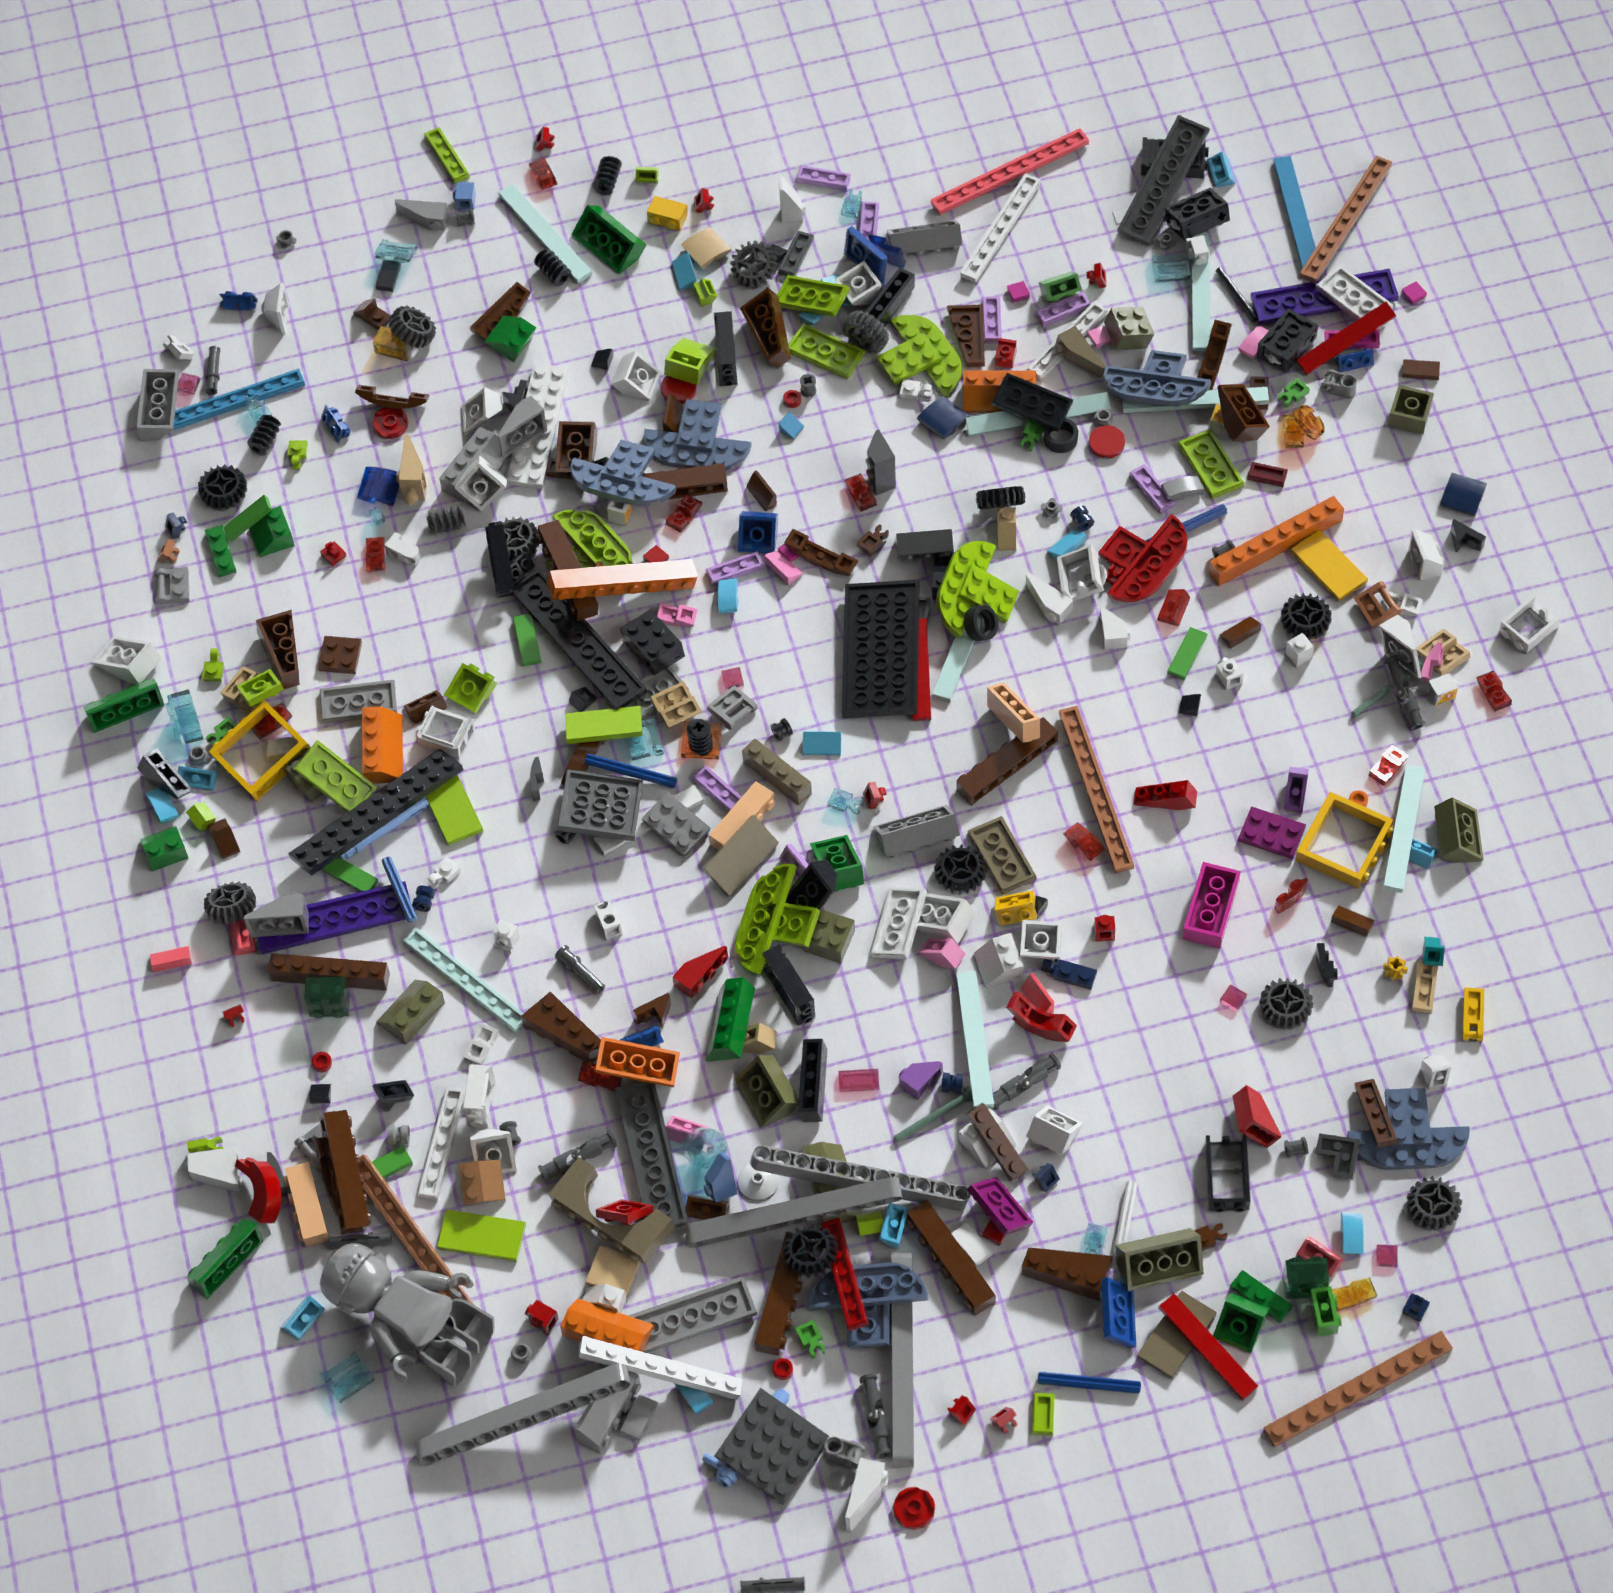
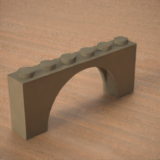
M578 1157L550 1191L551 1204L558 1210H565L566 1214L574 1221L580 1220L587 1230L592 1231L593 1229L596 1231L597 1235L605 1242L607 1240L611 1241L618 1251L623 1252L624 1250L627 1252L628 1256L636 1263L640 1261L646 1265L675 1229L672 1219L655 1209L642 1221L628 1226H612L599 1221L591 1214L589 1209L590 1190L598 1174L592 1165Z

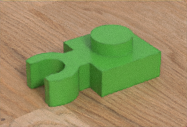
M1296 378L1284 388V393L1278 395L1277 402L1286 400L1284 407L1287 408L1292 400L1297 403L1310 392V388Z
M1028 421L1022 433L1026 437L1022 439L1020 447L1022 448L1024 443H1029L1030 448L1028 451L1031 452L1035 446L1034 441L1039 442L1045 427Z
M227 717L214 727L216 733H210L206 736V741L209 743L212 740H216L212 743L213 746L224 738L226 733L236 727L237 724Z
M814 1319L795 1328L803 1348L810 1346V1356L813 1359L816 1358L814 1353L816 1349H820L822 1354H825V1347L819 1342L823 1340Z

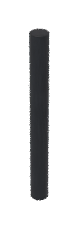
M1222 267L1217 268L1216 273L1251 320L1256 322L1257 315Z

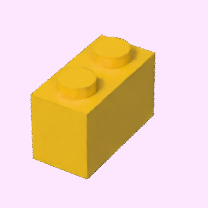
M658 196L653 197L647 210L649 223L667 227L671 230L681 231L688 217L687 204Z

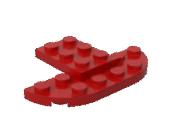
M1171 514L1149 542L1121 526L1116 529L1098 551V556L1125 569L1124 573L1107 592V597L1121 602L1141 601L1153 595L1163 585L1182 561L1187 551L1185 527L1176 516Z

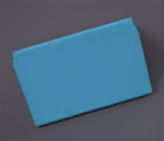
M790 412L778 424L779 432L793 440L804 428V425Z

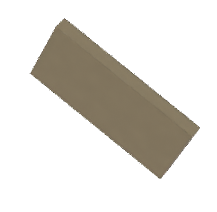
M751 815L702 869L726 896H730L779 842L755 815Z
M1002 816L967 831L978 854L982 853L983 859L986 861V868L1001 894L1037 880L1035 872Z
M1181 1291L1177 1297L1207 1329L1217 1312ZM1164 1315L1138 1352L1137 1358L1172 1379L1194 1347Z

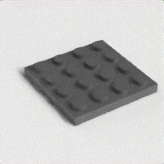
M567 769L558 831L634 841L643 780Z
M760 1388L714 1457L784 1505L825 1444L829 1435Z

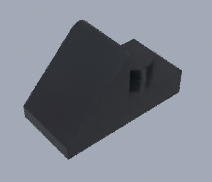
M520 379L514 393L502 392L503 402L511 413L521 400L526 399L528 391L527 380Z
M1455 519L1452 521L1450 533L1455 551L1458 552L1465 543L1470 548L1481 552L1485 545L1486 536Z
M406 1080L378 1083L372 1086L387 1112L390 1111L395 1102L410 1101L414 1097Z

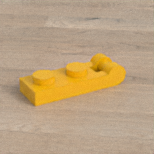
M1464 987L1462 1040L1476 1039V1041L1483 1042L1484 989ZM1469 1027H1477V1031H1469Z

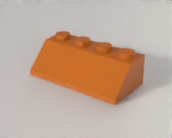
M963 371V411L966 413L1004 411L992 406V402L1006 373L1036 384V371Z
M381 706L362 708V773L373 784L391 783L403 774V716Z
M601 1037L595 1072L674 1087L680 1052Z
M578 1298L568 1308L560 1328L562 1336L581 1342L584 1336L644 1352L654 1325Z

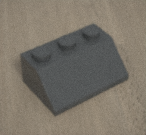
M878 429L875 430L867 449V459H865L868 469H866L868 480H866L867 486L870 490L873 489L876 496L896 488L895 455Z
M952 529L896 534L897 556L902 558V561L913 560V557L920 556V559L932 558L931 555H939L940 558L950 557V554L954 552Z

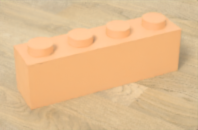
M1004 682L987 687V707L1023 743L1040 738V718Z
M755 781L709 834L710 845L719 850L751 815H755L761 822L763 815L775 805L774 792Z
M309 1162L285 1168L287 1176L283 1178L286 1188L290 1187L291 1193L288 1194L290 1205H295L296 1211L292 1213L295 1224L299 1223L300 1229L297 1230L299 1240L304 1241L306 1247L329 1241Z

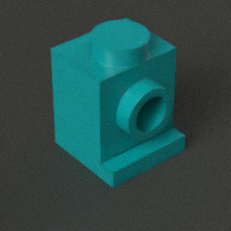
M1424 936L1423 964L1443 966L1445 947L1441 945L1440 938Z

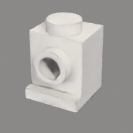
M1204 235L1186 239V252H1188L1189 258L1193 260L1194 265L1208 263L1209 250Z
M1223 658L1218 662L1216 674L1226 690L1243 683L1244 672L1240 670L1234 658L1229 660L1228 658Z
M500 919L493 931L495 939L493 945L511 953L520 938L518 926Z

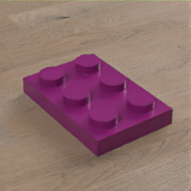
M1251 806L1238 837V842L1294 859L1306 829V824Z
M997 1177L971 1184L967 1189L1003 1235L1029 1228L1032 1225L1033 1221Z

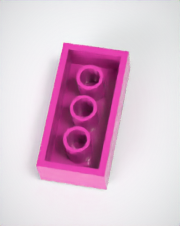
M1206 862L1202 863L1183 928V940L1221 949L1240 883L1241 871Z

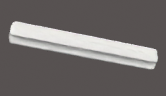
M1134 1181L1126 1182L1115 1245L1127 1242L1137 1190V1183Z

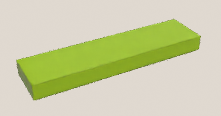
M440 127L424 133L426 141L454 184L470 178L469 172Z

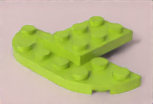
M901 315L891 319L892 325L904 340V343L878 355L877 361L892 383L897 385L903 382V379L907 380L925 370L944 397L950 395L959 385L962 375V364L958 354L938 326L931 320L918 315Z
M567 509L552 515L553 520H559L565 534L574 542L571 547L581 568L633 564L629 548L597 514L588 510L584 512ZM548 560V561L545 562V567H546V568L548 569V571L550 572L551 570H550V568H549V560Z
M972 541L961 546L951 557L936 597L937 611H940L944 626L957 638L962 635L964 615L970 607H973V605H988L995 611L997 619L1006 623L1018 596L1019 590L986 572L996 545L992 543Z
M794 864L775 866L772 868L773 871L769 872L766 876L762 875L758 879L750 893L735 940L736 954H738L742 966L761 976L765 964V958L762 953L770 949L772 941L809 947L820 914V910L817 908L785 903L797 866Z

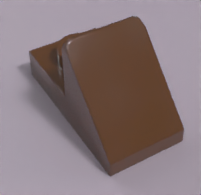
M375 298L365 300L353 312L355 316L379 331L389 323L391 316L377 307Z
M226 818L208 825L222 859L241 852Z
M669 993L633 1009L634 1019L637 1024L649 1022L656 1016L663 1028L671 1006Z

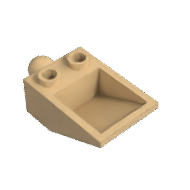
M405 434L400 472H397L396 479L397 483H399V493H402L403 500L408 505H414L417 501H425L427 483L421 460L409 435Z

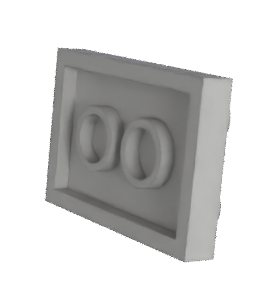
M668 791L642 817V821L684 857L710 831V827Z

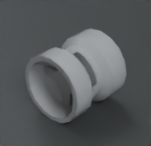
M388 1125V1145H396L397 1143L409 1145V1125H402L401 1127Z

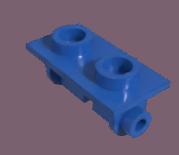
M225 291V294L219 293L223 301H220V308L224 310H236L237 304H239V310L252 311L256 309V302L253 301H258V299L251 292L236 294L232 291Z
M1365 348L1362 351L1345 355L1340 354L1338 357H1335L1336 364H1339V372L1374 365L1373 348L1368 350Z
M325 405L321 415L322 421L338 443L342 436H350V428L345 421L342 422L343 418L336 408H329Z
M657 1025L620 1039L621 1041L651 1047L664 1042L660 1028Z

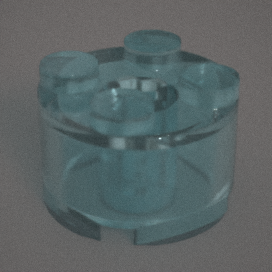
M707 1127L692 1130L683 1142V1150L687 1160L694 1166L702 1169H710L717 1155L720 1152L726 1154L728 1149L724 1136L718 1131ZM704 1144L709 1145V1147L706 1148L707 1152L702 1151V1149L704 1148Z

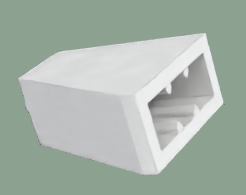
M236 1147L187 1153L188 1161H185V1171L190 1174L192 1180L234 1192H241L240 1170L234 1166L236 1160L239 1159Z

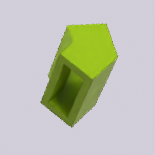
M636 167V182L658 183L659 169Z
M702 278L699 282L694 283V291L701 307L712 304L718 297L710 279Z
M204 801L194 804L186 811L194 825L201 831H205L208 825L215 823L216 817Z
M881 1211L856 1215L860 1236L882 1231L884 1221Z

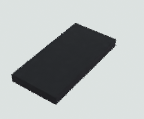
M1006 373L992 402V406L1059 433L1073 404V399Z

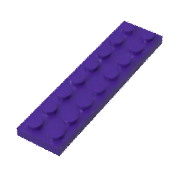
M1390 268L1354 275L1387 301H1398L1399 295ZM1312 282L1257 291L1250 294L1259 325L1277 322L1288 308L1303 317L1342 311V309L1315 289L1316 284Z
M403 881V882H402V883H403V886H404V888H405V890H406V893H407V895H408V897H409V893H408L406 881ZM387 885L306 905L309 912V933L258 937V941L263 955L406 920L392 885Z

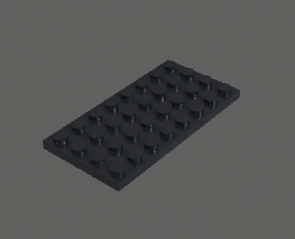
M919 580L845 584L842 718L918 714Z

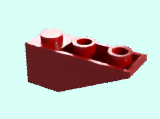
M1188 780L1136 787L1134 805L1171 810L1196 808L1198 791Z
M724 945L685 962L672 977L673 986L691 998L696 993L699 994L703 990L706 981L714 977L717 968L726 963L728 959L727 947Z

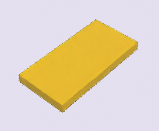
M1318 530L1291 548V553L1338 601L1368 582V578L1321 530Z

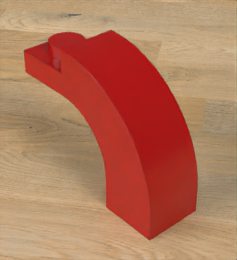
M1020 991L1013 992L1006 1006L1014 1015L1012 1020L1032 1034L1048 1040L1069 1042L1077 1027L1066 1014H1051L1040 1010Z
M249 1157L237 1159L234 1166L249 1177L254 1189V1197L248 1214L259 1223L275 1224L281 1206V1187L275 1170L267 1161H256Z

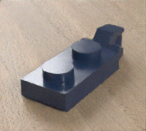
M1043 959L1041 971L1050 973L1054 980L1092 990L1097 975L1096 969L1061 959H1054V961Z

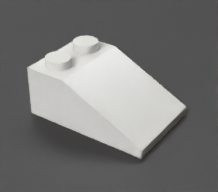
M1396 615L1380 624L1385 655L1388 657L1397 655L1399 658L1398 663L1401 667L1416 678H1422L1411 625L1408 620Z
M113 636L92 663L126 682L140 684L145 680L149 672L156 667L161 656L150 642Z
M927 893L916 931L932 938H952L958 944L975 912L966 899Z
M860 1458L845 1516L846 1532H852L881 1498L882 1491L887 1490L889 1479L887 1478L888 1471H885V1463Z

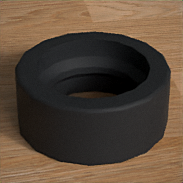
M1065 418L1060 428L1072 434V437L1066 441L1052 439L1050 434L1053 430L1044 428V443L1049 450L1055 453L1069 452L1077 445L1078 428L1068 418Z
M985 604L974 606L966 611L963 622L964 629L972 640L977 642L988 640L996 635L998 619L995 611L990 606ZM979 613L982 615L985 623L983 633L977 624Z

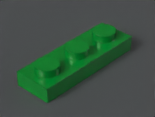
M220 525L205 530L218 576L222 577L236 573L223 526Z
M1243 1270L1230 1284V1289L1243 1298L1268 1308V1315L1279 1323L1283 1321L1293 1307L1288 1301Z

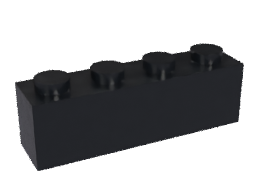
M899 267L866 312L871 316L874 315L876 319L884 323L885 327L915 288V274Z
M823 1038L803 1039L798 1113L803 1122L823 1121L827 1047Z

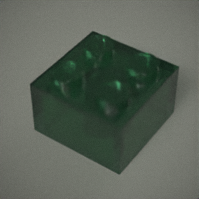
M345 977L305 979L304 1000L310 1017L323 1018L333 1016L335 1018H342L343 1016H349L350 992Z
M1314 1256L1309 1259L1294 1257L1285 1260L1282 1276L1285 1299L1309 1298L1310 1289L1328 1287L1330 1280L1327 1258Z

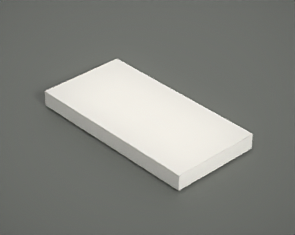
M1341 265L1316 284L1315 287L1317 291L1355 320L1360 319L1387 301ZM1387 301L1389 306L1393 309V304Z
M889 887L870 953L872 958H909L927 894L925 889Z

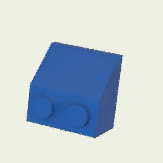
M742 511L739 515L738 552L753 553L758 551V553L767 554L775 552L778 514Z

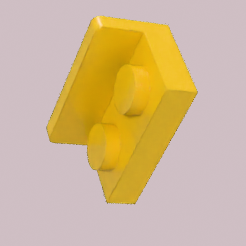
M1034 890L996 897L995 913L1000 926L1019 923L1022 920L1037 919Z

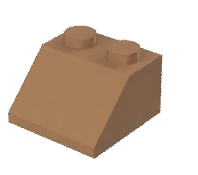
M500 1160L458 1164L465 1206L506 1200Z

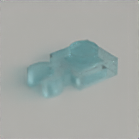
M853 189L849 190V198L844 199L841 216L858 219L862 206V191L859 190L858 195H853Z
M253 392L255 398L250 400L246 395L245 401L250 406L248 411L257 425L262 415L268 414L272 416V413L264 400L259 402L257 392Z
M834 788L827 804L828 807L846 813L847 808L851 809L852 813L859 815L860 809L855 806H863L864 801L860 798L852 799V793Z
M1088 1223L1084 1245H1088V1247L1085 1249V1253L1094 1252L1095 1254H1100L1099 1248H1105L1108 1233L1107 1226Z

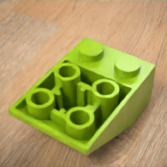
M682 338L671 348L665 359L664 375L698 385L717 348Z

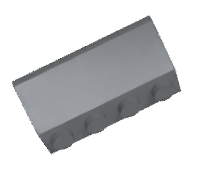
M956 220L887 230L892 255H896V257H904L906 253L912 252L913 255L924 254L926 250L940 252L941 248L947 247L948 250L959 249L958 246L963 245L961 227Z
M143 369L137 419L139 440L157 441L173 431L179 369Z
M479 427L440 476L441 490L472 506L473 504L454 488L466 469L481 456L499 471L512 453L503 459L497 435Z
M947 805L873 826L882 852L886 857L889 856L890 858L897 857L905 851H917L922 846H934L939 841H952L956 836H960L955 813Z
M628 1371L631 1383L628 1389L588 1404L575 1427L578 1443L598 1453H601L603 1448L608 1447L612 1432L616 1431L621 1424V1416L624 1412H628L633 1395H637L640 1391L641 1384L637 1373Z

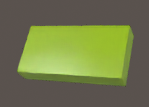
M1034 1393L1032 1435L1053 1436L1055 1394Z

